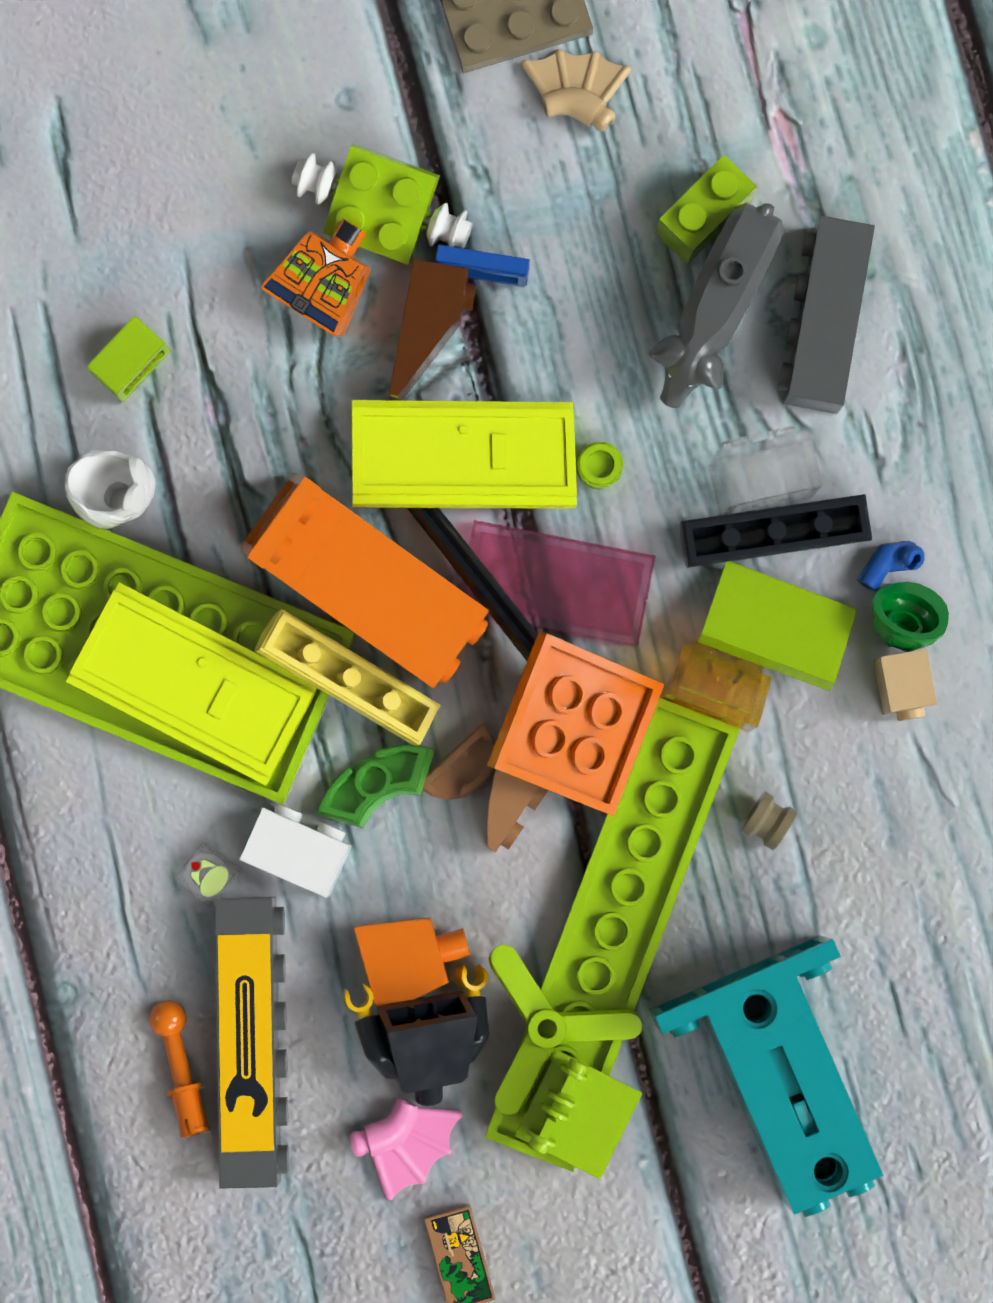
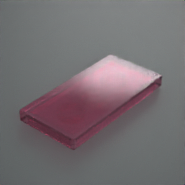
M474 520L469 547L532 627L638 647L656 558L655 555ZM462 579L460 590L481 604ZM489 613L485 616L486 618L493 619Z

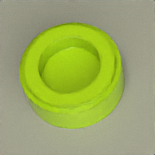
M594 442L587 445L581 451L577 461V473L581 481L588 487L597 490L607 489L613 486L621 477L623 458L619 450L612 444Z

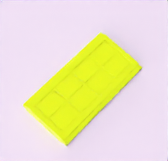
M352 400V507L576 509L577 483L573 402Z
M120 582L116 589L113 590L66 680L67 683L267 786L318 689L271 660Z

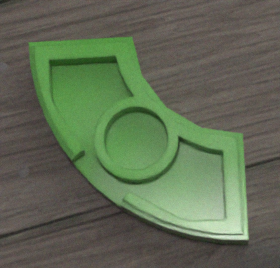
M414 745L392 746L375 751L374 755L360 761L352 768L349 766L335 779L320 802L316 814L321 818L364 828L372 812L385 801L401 795L421 796L434 751L430 747Z

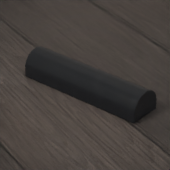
M866 494L680 522L681 545L687 568L873 540Z

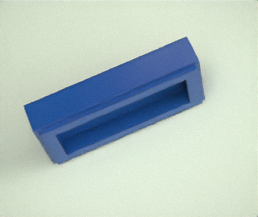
M438 245L436 263L469 269L470 279L520 287L527 286L530 259Z

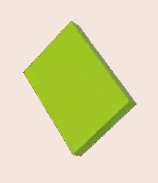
M726 562L698 642L830 692L838 675L857 609L739 564Z

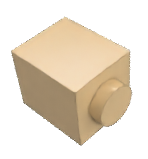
M927 649L882 656L873 660L883 715L896 713L898 721L916 719L926 716L924 708L937 705Z

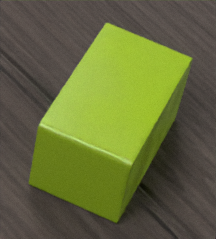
M133 316L90 362L87 369L119 400L125 402L167 357L171 350L137 316Z

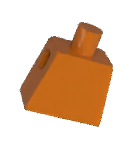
M432 917L363 924L354 928L370 988L373 992L375 1006L414 1000L449 983L445 963L471 956L464 929L437 935Z

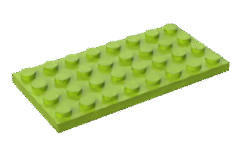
M12 491L0 518V688L285 805L330 696L323 691L316 690L267 786L67 683L66 680L119 582L257 653L255 647L261 634L272 617L281 609L349 650L356 633L111 531L95 527L84 520Z

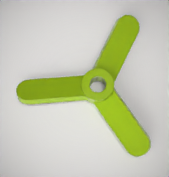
M499 945L490 952L488 961L491 969L528 1026V1033L495 1096V1106L500 1113L513 1116L521 1112L554 1047L560 1043L629 1040L636 1038L641 1033L642 1020L640 1015L634 1010L557 1012L552 1009L513 947ZM546 1019L552 1020L556 1024L555 1033L549 1037L542 1036L538 1032L539 1023Z

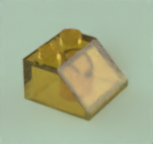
M697 640L693 641L692 647L683 644L679 649L661 698L738 727L746 732L758 728L772 677L762 673L764 667L737 657L735 663L718 657L720 650L699 643Z

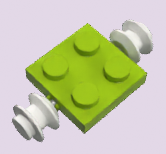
M355 143L350 145L340 178L338 177L335 161L331 160L325 167L316 164V155L314 153L310 154L307 161L304 159L298 161L292 176L291 184L297 186V197H302L306 191L315 193L316 204L320 205L330 198L331 195L334 196L323 230L324 234L333 236L344 218L367 233L359 247L407 265L412 262L422 230H427L426 235L430 247H433L441 240L448 243V246H457L464 249L473 225L472 222L466 220L467 210H464L458 217L449 214L448 203H444L435 209L433 215L432 212H429L440 175Z

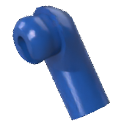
M911 541L881 544L876 548L857 578V582L865 588L876 592L888 572L919 569L925 561V553L921 547Z

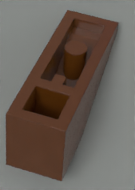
M414 259L390 384V400L405 399L461 325L463 311L472 312L476 284L469 283V269Z

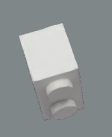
M277 803L274 811L262 808L240 860L325 898L330 897L352 845L343 842L346 833L322 822L319 823L317 830L300 823L302 813Z

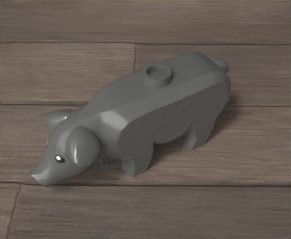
M746 202L735 206L712 247L687 300L678 323L679 335L665 337L649 352V356L662 364L665 369V379L660 400L666 406L679 408L689 394L701 384L714 389L722 387L723 362L717 353L727 347L761 284L785 231L782 220L773 215L774 206L772 204L764 203L756 207Z

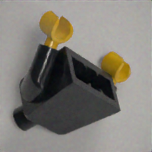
M459 965L455 969L454 981L459 988L463 989L462 991L376 1006L377 1015H372L370 1011L374 997L373 992L368 986L361 983L366 993V999L359 1006L352 1005L347 989L343 992L344 1004L350 1010L356 1012L358 1021L354 1024L365 1057L384 1078L396 1079L401 1092H415V1101L422 1106L439 1104L443 1099V1086L462 1083L467 1079L470 1063L475 1061L489 1038L486 997L481 996L480 990L486 986L489 976L487 970L481 965H475L476 978L471 985L466 978L467 970L465 965Z

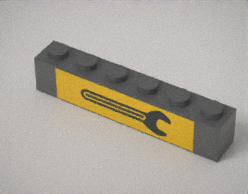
M276 897L215 899L219 1189L277 1187L281 1182V1174H289V1146L281 1145L280 1126H288V1097H280L279 1079L287 1078L288 1073L287 1049H279V1030H286L287 1007L286 1001L278 1002V983L286 981L285 954H277V935L285 934L284 907H276Z

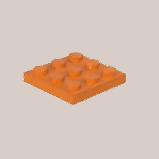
M539 632L487 766L614 816L665 684L550 634Z

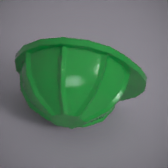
M899 582L885 586L876 592L871 602L875 633L888 644V647H894L904 652H911L934 644L936 640L943 637L948 626L949 612L947 604L932 589L918 583Z

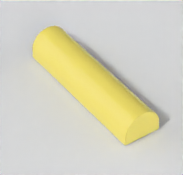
M283 609L279 610L269 621L255 647L257 653L414 746L421 744L441 706L439 703Z

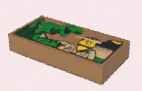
M468 1204L426 1216L424 1220L447 1303H485L495 1300L494 1289L471 1205Z

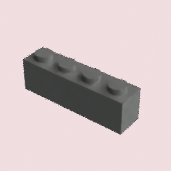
M820 215L814 229H806L801 256L809 257L806 274H798L793 300L801 301L798 318H790L786 336V345L793 346L790 363L783 362L778 381V390L785 391L784 405L838 414L844 406L875 225Z

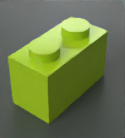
M723 155L659 219L655 234L688 265L721 232L735 206L752 201L757 185L726 155Z

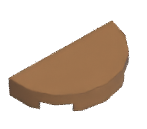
M484 722L427 774L422 789L424 792L433 797L452 800L467 797L482 788L493 771V768L487 766V763L495 746L494 738Z

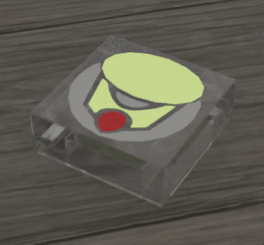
M202 842L174 876V879L206 906L211 908L215 903V899H219L241 871L209 844Z

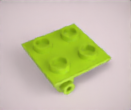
M557 1050L515 1137L529 1143L528 1146L542 1154L547 1152L601 1180L643 1093Z

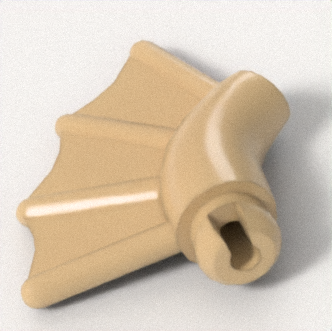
M557 49L554 54L542 60L522 61V67L542 96V104L547 117L570 116L588 127L593 125L600 132L607 131V125L613 124L616 118L615 112L611 108L606 107L607 102L631 71L630 66L613 64L604 59L597 51L584 55H572L563 52L562 49Z

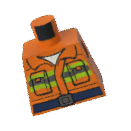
M344 218L330 240L318 233L309 231L268 277L261 289L331 335L343 337L349 327L371 270L370 266L353 256L367 233Z

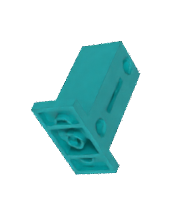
M821 935L649 1009L662 1034L670 1032L674 1038L696 1030L700 1027L698 1019L704 1018L783 1202L794 1215L802 1212L804 1217L826 1210L831 1206L829 1199L845 1192L848 1197H854L875 1187L873 1180L884 1176L797 978L799 975L800 977L805 976L806 980L823 975L833 969L830 961L841 957L834 940ZM759 994L762 999V1007L759 1013L751 1017H745L743 1012L744 1002L751 995ZM830 1157L831 1161L828 1169L821 1174H814L817 1162L822 1158Z

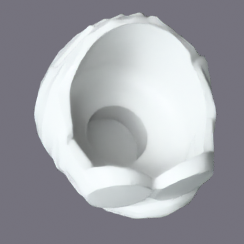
M91 450L69 466L68 472L65 474V492L70 505L85 522L98 528L108 529L116 527L126 521L139 517L148 507L154 496L156 482L151 468L146 463H143L140 458L117 451Z

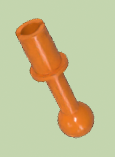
M164 1000L152 1008L149 1015V1024L155 1034L163 1037L175 1089L166 1092L167 1098L172 1097L180 1138H187L199 1135L200 1132L205 1133L211 1130L200 1093L204 1085L203 1083L193 1084L181 1035L187 1022L186 1012L179 1003L172 1000Z

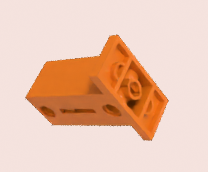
M294 472L240 545V549L248 559L262 569L264 568L433 689L439 681L445 684L450 680L461 662L456 658L467 642L470 645L475 644L488 626V622L484 619L489 612L488 609L324 492L321 487L310 479Z

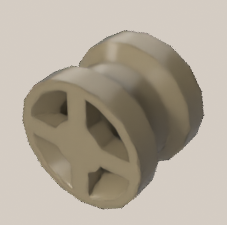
M765 791L748 814L740 831L747 835L755 834L763 839L764 846L773 851L789 830L798 811L790 806L782 808L775 803L774 796Z

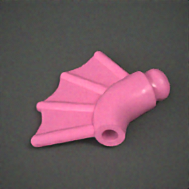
M397 1098L392 1111L387 1117L365 1125V1130L353 1131L350 1134L349 1138L353 1155L361 1157L370 1153L384 1196L390 1201L403 1188L419 1183L424 1184L434 1162L442 1156L451 1153V1148L449 1147L450 1133L457 1121L462 1118V1113L458 1110L418 1107L413 1102Z

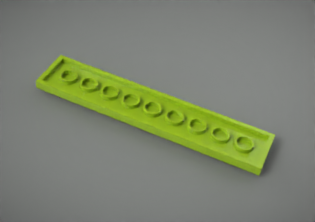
M659 698L614 816L607 814L540 988L552 1009L557 1012L635 1010L740 728ZM543 1020L538 1025V1032L542 1036L549 1037L556 1031V1024L552 1020ZM527 1025L524 1030L518 1049L516 1051L515 1057L528 1033ZM623 1040L564 1042L555 1046L521 1112L509 1116L500 1113L495 1107L485 1133V1138L574 1172V1166L547 1152L542 1154L528 1146L529 1143L515 1137V1134L557 1050L610 1076Z

